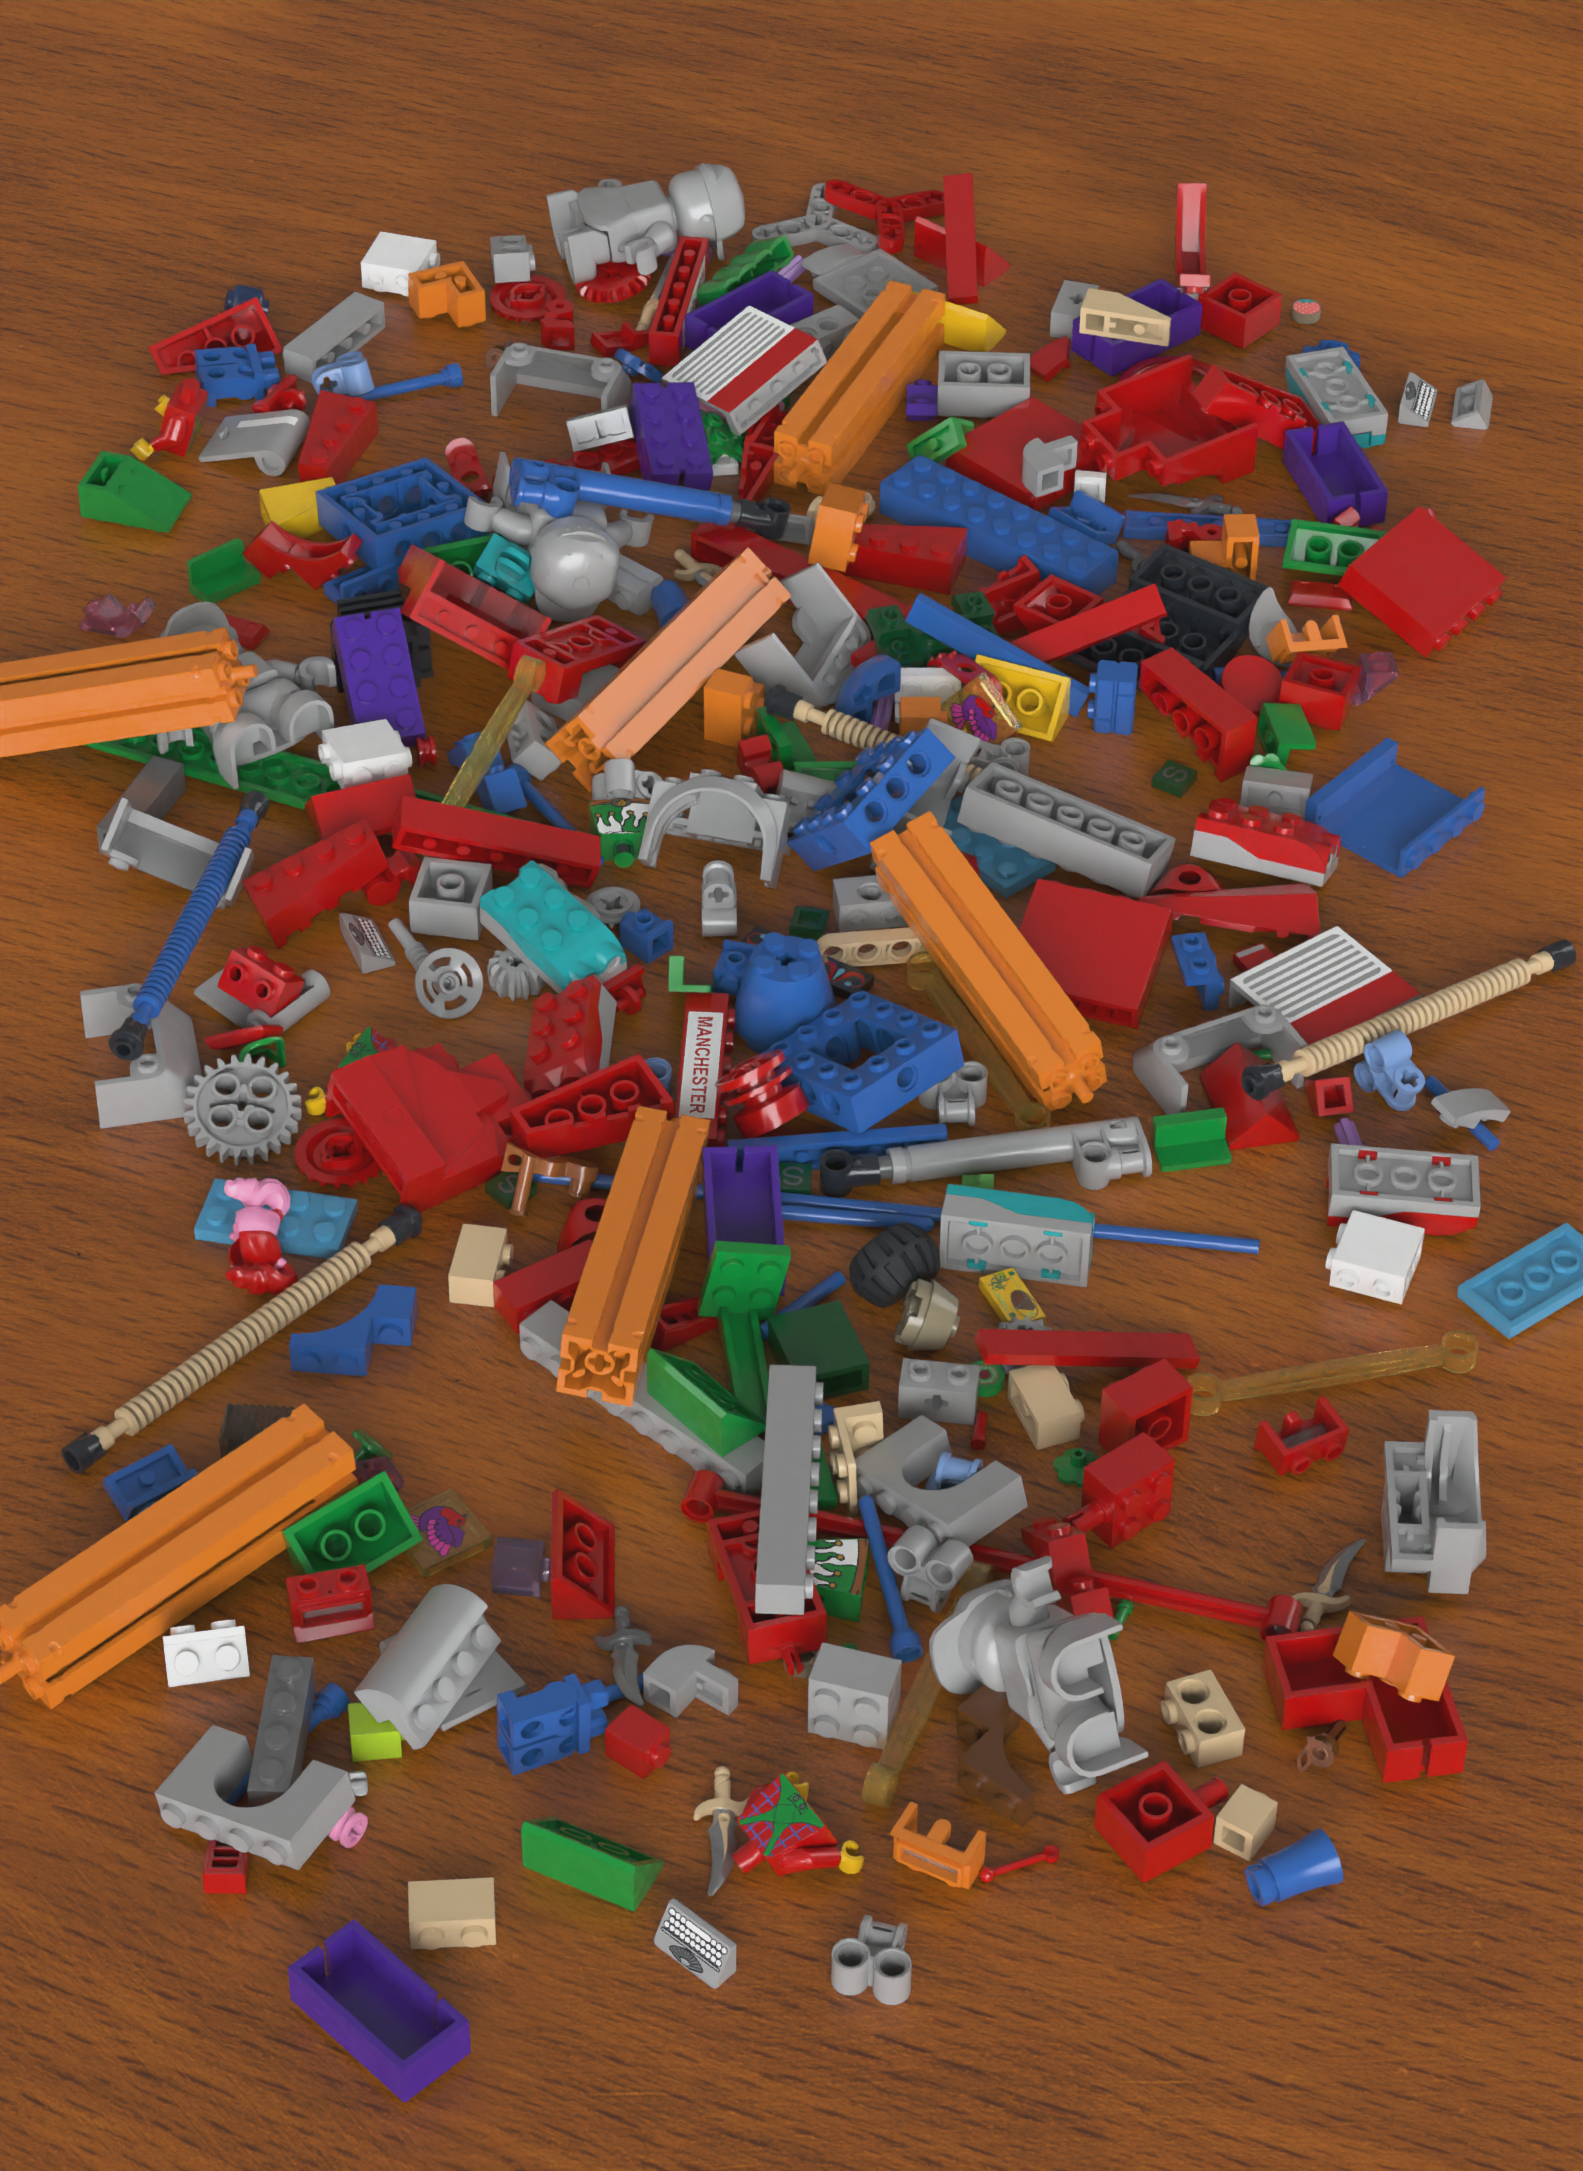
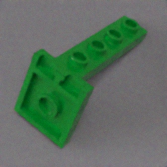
M715 1241L697 1303L698 1316L717 1317L729 1392L766 1423L769 1376L759 1320H768V1317L774 1315L791 1259L790 1246Z

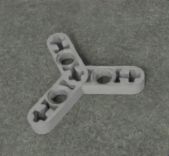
M825 183L813 186L806 216L759 226L752 231V242L766 238L787 236L791 247L817 241L829 247L839 244H850L867 254L878 249L876 236L834 219L837 206L824 200Z

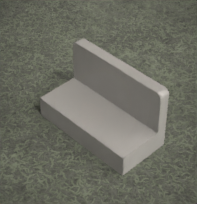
M1247 766L1243 779L1240 806L1248 808L1252 805L1263 806L1269 809V813L1278 815L1293 813L1301 816L1302 820H1304L1306 800L1310 797L1313 774Z

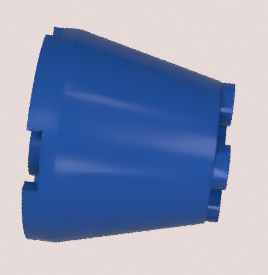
M772 932L765 935L763 942L758 944L752 951L733 1007L736 1008L734 1032L737 1031L748 1042V1048L759 1054L765 1052L774 1043L780 1042L795 1033L799 1027L809 1024L822 1016L826 1010L837 1006L819 951V945L815 940L783 936L780 933Z

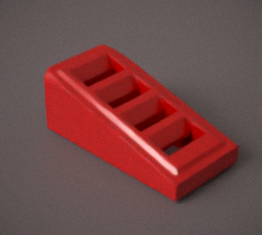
M699 1297L665 1304L661 1311L651 1348L667 1351L718 1327L717 1317L702 1316L699 1318L695 1314L696 1311L698 1312L697 1303Z
M215 1839L208 1840L202 1874L204 1893L247 1894L251 1853L240 1852L233 1846H219V1844L225 1843ZM218 1855H239V1857H217V1856H218ZM216 1865H218V1866H237V1867H216Z

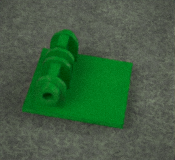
M700 409L711 464H716L723 453L742 463L746 431L738 436L731 432L728 423L724 422L716 413L711 411L707 413Z

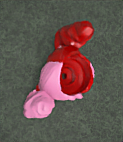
M237 1177L234 1181L227 1180L224 1186L225 1194L241 1201L245 1208L236 1211L235 1223L232 1225L233 1232L229 1234V1239L235 1241L228 1248V1260L231 1267L227 1269L224 1275L227 1280L232 1281L234 1287L247 1289L248 1294L261 1296L267 1292L277 1296L295 1282H298L295 1270L282 1257L281 1245L277 1238L279 1225L290 1209L289 1192L286 1186L274 1178L258 1181L257 1178L244 1179ZM264 1205H267V1206H269L270 1210L265 1209V1208H262V1207H263Z

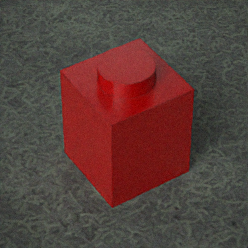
M631 1704L605 1728L606 1756L644 1780L655 1768H661L669 1759L671 1753L670 1728Z

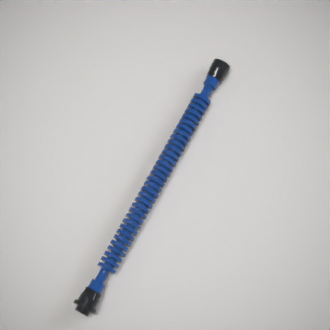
M250 791L245 794L240 803L235 826H230L225 831L160 954L133 1001L135 1012L131 1013L129 1018L125 1019L123 1025L111 1034L108 1043L110 1050L120 1059L127 1061L136 1060L143 1054L145 1035L150 1025L149 1019L156 1018L160 1014L226 887L231 881L245 847L248 848L251 843L250 833L265 817L270 807V802L263 793Z

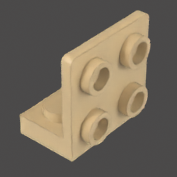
M880 1401L833 1408L834 1425H828L830 1446L832 1449L835 1448V1451L829 1452L832 1474H838V1477L841 1479L836 1480L840 1504L847 1503L850 1517L858 1515L855 1459L884 1440L883 1412Z

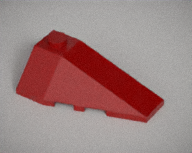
M257 297L148 347L161 375L196 372L195 350L227 347H243L246 349V344H255L257 352L273 351L274 356L283 352Z

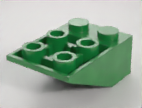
M106 451L100 452L78 484L81 517L124 524L125 526L146 528L156 532L169 533L192 498V493L132 456Z

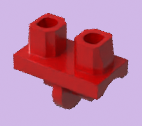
M287 375L279 384H273L268 389L267 396L262 400H257L252 405L254 414L291 409L303 411L306 408L307 402L305 392L297 388L296 375Z
M638 963L602 984L617 1002L616 1013L623 1010L626 1014L632 1016L641 1010L640 999L646 996V990L642 982L644 967Z

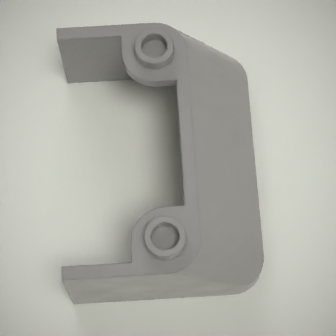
M514 343L507 347L490 374L491 414L498 417L516 384L601 398V410L625 405L631 395V379L622 366L611 358H598L529 346L525 343Z
M815 563L780 580L782 585L792 595L790 600L797 607L792 618V628L794 633L803 641V644L793 658L774 632L740 648L734 655L755 682L765 684V694L770 688L774 689L778 684L786 687L787 691L802 696L803 701L813 704L815 708L822 709L836 701L842 684L856 668L851 665V654L871 642V634L866 623L819 563Z
M930 718L925 729L929 728L956 758L891 831L894 830L898 835L907 830L906 823L931 811L937 819L938 826H942L951 838L953 831L944 828L946 817L956 791L962 793L965 789L970 775L965 773V770L980 743V738ZM871 857L869 869L875 871L877 864L873 857Z
M122 797L101 850L105 856L110 858L108 864L124 871H128L130 866L193 892L219 843L132 808L129 800ZM245 847L237 869L216 908L224 910L226 905L233 907L243 887L242 881L247 879L255 861L252 849Z
M133 983L80 991L85 1038L107 1036L118 1030L123 1025L125 1019L135 1012L133 1001L142 984ZM168 1000L161 1009L160 1014L156 1018L149 1019L150 1025L148 1030L152 1029L156 1053L144 1054L138 1059L133 1060L129 1067V1077L94 1081L100 1129L184 1117L183 1113L186 1111L183 1107V1099L188 1098L187 1086L195 1087L194 1076H202L192 1019Z
M1259 1005L1161 1037L1141 1047L1133 1055L1132 1070L1167 1115L1185 1113L1188 1083L1180 1075V1072L1215 1061L1236 1042L1248 1050L1258 1046H1262L1263 1049H1270L1271 1058L1275 1063L1281 1060H1293L1294 1052L1308 1044L1278 1009L1270 1005ZM1300 1073L1294 1074L1290 1081L1297 1089L1303 1087L1304 1076Z

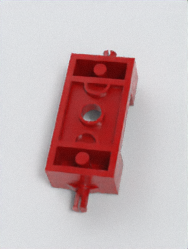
M594 615L515 641L507 678L515 681L513 690L518 695L535 692L543 696L544 700L551 704H562L567 700L578 697L583 673H588L591 670L608 666L609 664L620 669L647 640L599 615Z
M760 1509L707 1520L709 1557L718 1581L726 1580L738 1613L739 1639L749 1665L782 1658L789 1675H794V1667L797 1675L804 1670V1665L799 1654L820 1650L822 1642L827 1643V1614L815 1583L813 1599L805 1598L804 1615L755 1613ZM806 1570V1574H811L810 1570Z

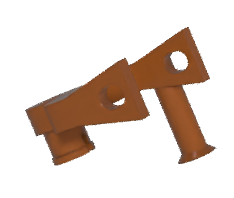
M508 1142L501 1171L519 1172L512 1206L507 1212L517 1216H528L526 1206L534 1173L554 1178L569 1177L571 1180L567 1194L581 1199L588 1198L591 1195L592 1182L597 1180L600 1166L578 1159L575 1153L543 1159ZM511 1154L521 1157L520 1165L513 1164L510 1161Z

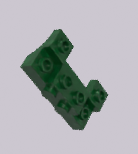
M982 591L953 595L950 604L955 613L1000 637L992 624L995 612ZM897 605L873 608L867 611L865 619L872 631L877 655L884 654L892 657L901 664V668H927V663L931 660V657L936 659L940 653L950 654L955 650L905 622V618Z

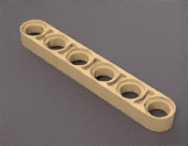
M910 927L831 933L820 937L817 941L823 962H828L827 956L853 967L934 961ZM898 942H909L905 949H892L894 944ZM862 945H875V948L870 952L861 953L858 951ZM829 947L841 948L835 955L823 954Z

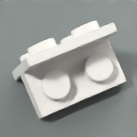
M901 668L900 691L894 695L895 722L899 723V702H901V697H941V710H947L948 724H953L954 718L951 716V707L953 706L952 702L961 705V681L943 668Z
M235 1619L212 1622L211 1630L195 1632L194 1625L170 1628L171 1636L163 1637L169 1687L250 1677L245 1626L236 1627Z

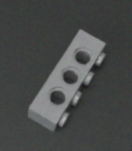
M838 304L790 326L817 338L825 358L828 360L860 319Z
M877 875L833 879V909L839 932L908 926L890 901L888 893H885L878 884Z

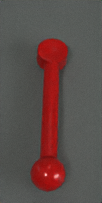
M1047 1845L1041 1853L995 1868L984 1866L979 1871V1878L981 1881L989 1883L997 1875L1044 1860L1048 1863H1055L1059 1859V1848L1055 1845Z

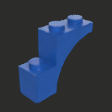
M481 731L467 735L462 740L455 742L456 748L447 752L450 766H458L468 776L484 809L506 815L527 807L516 768L505 770L494 734L484 737Z
M378 1285L377 1292L369 1305L350 1321L320 1332L292 1333L289 1342L291 1371L367 1376L374 1343L412 1346L418 1315L416 1287Z

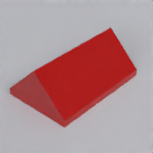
M917 216L915 220L914 257L947 271L945 228ZM976 242L978 285L985 287L1009 270L1011 264L988 246Z
M409 773L311 796L304 806L320 840L363 819L367 821L375 836L392 832L393 816L401 796L416 798Z
M1238 1042L1203 1070L1199 1078L1211 1108H1224L1227 1116L1225 1140L1229 1150L1299 1141L1298 1131L1280 1089L1270 1092L1267 1098L1259 1101L1252 1099L1244 1092L1241 1084L1243 1070L1250 1065L1260 1066L1267 1062Z
M557 1488L552 1492V1620L609 1619L614 1616L615 1525Z

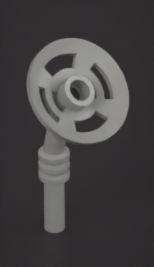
M394 918L389 922V928L405 949L404 954L414 969L417 970L415 975V992L421 1005L429 1013L440 1018H458L470 1012L478 1003L483 990V977L477 962L466 952L455 948H442L429 954L421 942H416L399 918ZM450 957L448 966L437 968L432 963L439 958ZM462 964H464L470 972L472 979V987L467 986L468 982L466 974L460 967ZM455 972H457V974L460 977L461 985L459 982V978L454 974ZM423 980H426V988L428 994L433 999L432 1003L427 999L424 993ZM432 984H433L434 989L438 992L437 995L435 994V992H434V990H433V988H432ZM459 995L466 999L459 1007L445 1010V1001L454 1000Z

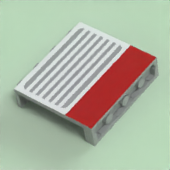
M748 306L664 375L662 380L665 387L670 382H694L698 401L723 413L731 432L740 436L824 366L827 360L817 338L756 308Z
M1336 926L1230 979L1228 1006L1233 1008L1239 1004L1246 1003L1247 1000L1255 1006L1270 1005L1278 1009L1304 1041L1310 1045L1418 1000L1421 993L1341 928Z

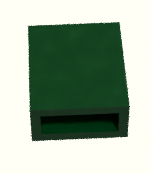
M840 1300L768 1317L767 1344L777 1365L816 1366V1382H824L823 1400L869 1389L870 1362Z

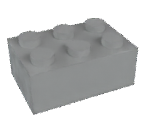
M939 351L937 416H965L982 419L997 417L1029 399L1030 353Z

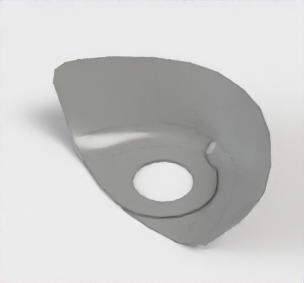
M1268 587L1258 598L1251 613L1249 634L1257 652L1263 658L1272 662L1265 637L1280 620L1286 619L1290 633L1298 632L1277 602L1273 588ZM1272 662L1276 665L1283 666L1286 668H1290L1292 664H1280V662Z

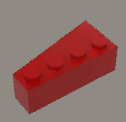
M1216 364L1212 365L1193 392L1200 403L1199 408L1205 414L1211 417L1217 416L1239 428L1256 422L1259 426L1258 437L1283 450L1285 431L1312 427L1314 432L1311 455L1315 451L1317 426L1322 425V423L1304 399L1298 395Z
M320 390L298 461L299 483L333 477L336 485L342 483L378 434L377 402Z
M863 524L861 534L855 533L854 543L859 544L855 563L849 562L845 572L834 571L847 576L950 595L967 558L968 528Z
M1172 647L1141 661L1139 688L1164 717L1168 715L1172 717L1178 734L1183 739L1189 737L1198 747L1196 755L1204 763L1209 760L1216 768L1214 776L1220 783L1246 771L1253 757L1258 717Z
M363 819L243 880L242 884L256 913L279 950L288 943L286 938L297 929L302 933L312 925L311 919L324 909L328 911L334 909L339 905L341 896L348 891L355 893L387 869L389 865L377 837L367 821Z
M639 1053L510 1109L512 1137L519 1147L543 1159L627 1141L633 1120L635 1121L638 1106L667 1111V1120L670 1121L672 1118H675L674 1100Z

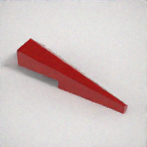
M779 403L747 429L741 464V479L738 486V501L739 499L759 502L774 483V461L780 456L779 453L774 452V431L779 425H782L783 419L788 414L779 410Z
M1026 555L1020 557L1018 565L1009 572L1003 570L997 574V581L987 588L981 586L976 590L984 593L995 612L992 624L998 634L1024 628L1021 620L1013 610L1014 604L1041 583L1040 571Z
M1308 883L1140 896L1137 900L1146 903H1159L1164 907L1172 908L1173 920H1179L1180 915L1200 917V924L1250 933L1254 931L1275 932L1277 937L1286 939L1289 934L1306 935L1309 940L1320 934L1317 893Z

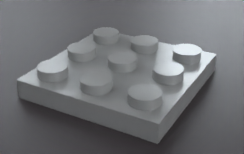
M881 248L813 279V289L836 305L840 304L859 319L862 318L881 291L886 289V285L890 280L912 285V290L919 293L923 288L938 292V285Z

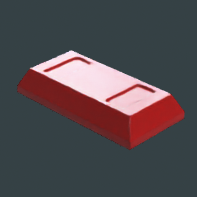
M1294 580L1290 583L1289 606L1352 611L1353 597L1339 587L1338 584Z
M225 614L229 625L237 632L240 645L244 648L255 650L270 633V630L263 624Z
M257 1025L206 1036L204 1042L211 1050H232L245 1047L260 1039L280 1037L283 1027H280V1025Z

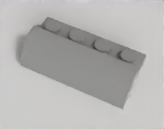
M442 1584L432 1587L354 1691V1694L378 1723L390 1720L413 1750L426 1746L501 1642L498 1635L482 1617V1614L488 1607L487 1604L473 1592L460 1586Z

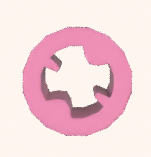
M350 1807L329 1832V1838L334 1841L340 1840V1844L345 1848L355 1846L367 1828L368 1817L361 1812L356 1813L355 1809Z

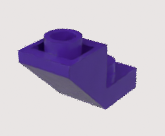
M915 380L913 385L907 384L906 421L937 422L938 385H932V382L928 380Z

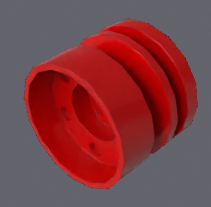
M781 1049L766 1054H758L739 1063L715 1083L719 1094L734 1090L723 1099L726 1106L743 1103L744 1107L732 1117L743 1139L754 1138L769 1132L795 1118L810 1106L799 1083L781 1085L780 1082L793 1072L790 1065L774 1069L786 1059Z

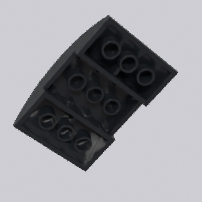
M1163 543L1129 578V589L1122 596L1155 583L1168 615L1160 618L1159 622L1161 634L1165 636L1164 645L1133 631H1128L1062 659L1097 673L1098 662L1101 660L1116 661L1117 663H1136L1138 665L1136 690L1142 692L1139 688L1141 661L1172 647L1211 678L1212 668L1226 667L1227 663L1232 660L1250 635L1249 623L1251 613L1258 598L1269 586Z

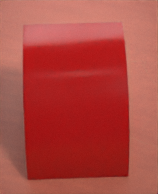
M1332 1076L1304 1080L1307 1100L1315 1116L1320 1117L1354 1112L1350 1076Z

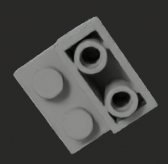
M782 769L776 795L784 797V802H787L792 808L789 833L795 834L792 828L805 816L809 818L815 811L813 805L821 796L826 793L831 794L837 787L834 784L835 781Z

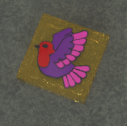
M985 672L978 675L941 704V710H947L948 723L950 726L992 744L999 745L1023 727Z
M453 1488L407 1508L423 1540L403 1552L424 1578L493 1546L491 1534Z

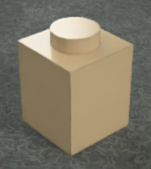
M1241 1784L1216 1816L1213 1843L1251 1861L1275 1829L1278 1802L1262 1792L1255 1791Z

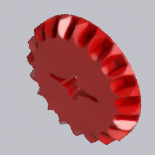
M610 260V262L604 264H597L596 277L593 280L576 284V289L579 296L589 302L614 303L631 298L644 290L649 284L652 274L641 275L638 272L637 263H616Z
M530 275V281L497 283L489 294L491 308L497 312L498 316L505 317L507 321L514 319L517 323L527 321L529 324L531 321L541 322V319H544L548 302L555 299L566 300V291L560 283L540 275Z
M346 1118L326 1120L310 1127L299 1137L294 1148L295 1165L299 1167L300 1174L307 1176L310 1183L319 1181L322 1188L329 1184H333L336 1189L341 1185H348L350 1188H353L356 1182L366 1185L369 1177L378 1178L379 1171L382 1170Z

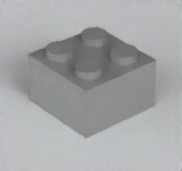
M424 857L409 898L410 931L426 935L479 940L483 925L480 923V897L493 889L492 864Z
M822 1642L809 1676L808 1732L825 1738H835L857 1743L864 1747L887 1750L900 1714L902 1660Z

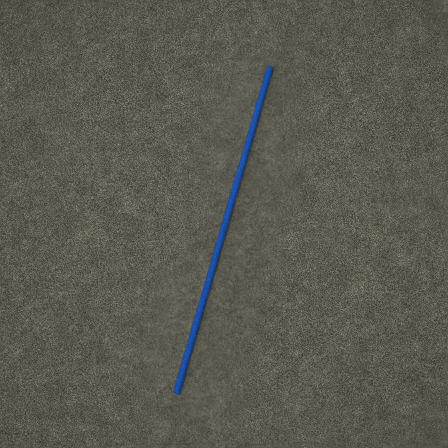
M535 1173L532 1179L533 1182L568 1186L571 1178L565 1176L554 1178ZM598 1174L597 1180L592 1182L591 1188L610 1190L615 1175ZM702 1184L701 1186H699V1192L697 1198L703 1199ZM781 1192V1205L929 1217L934 1222L941 1223L943 1208ZM1095 1223L1093 1238L1251 1254H1258L1260 1239Z

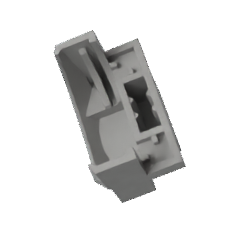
M702 769L701 774L690 772V777L687 781L674 777H666L665 782L655 780L638 860L644 866L656 868L664 834L763 851L760 880L765 881V887L776 889L783 855L790 856L791 847L787 843L789 840L787 834L792 808L787 802H784V797L764 794L760 786L754 783L753 778L743 775H734V779L721 777L719 772ZM690 808L689 818L686 819V814L682 812Z
M1429 1410L1424 1442H1384L1385 1485L1381 1507L1384 1572L1427 1573L1428 1593L1468 1594L1471 1572L1486 1559V1521L1482 1520L1477 1417L1472 1411Z

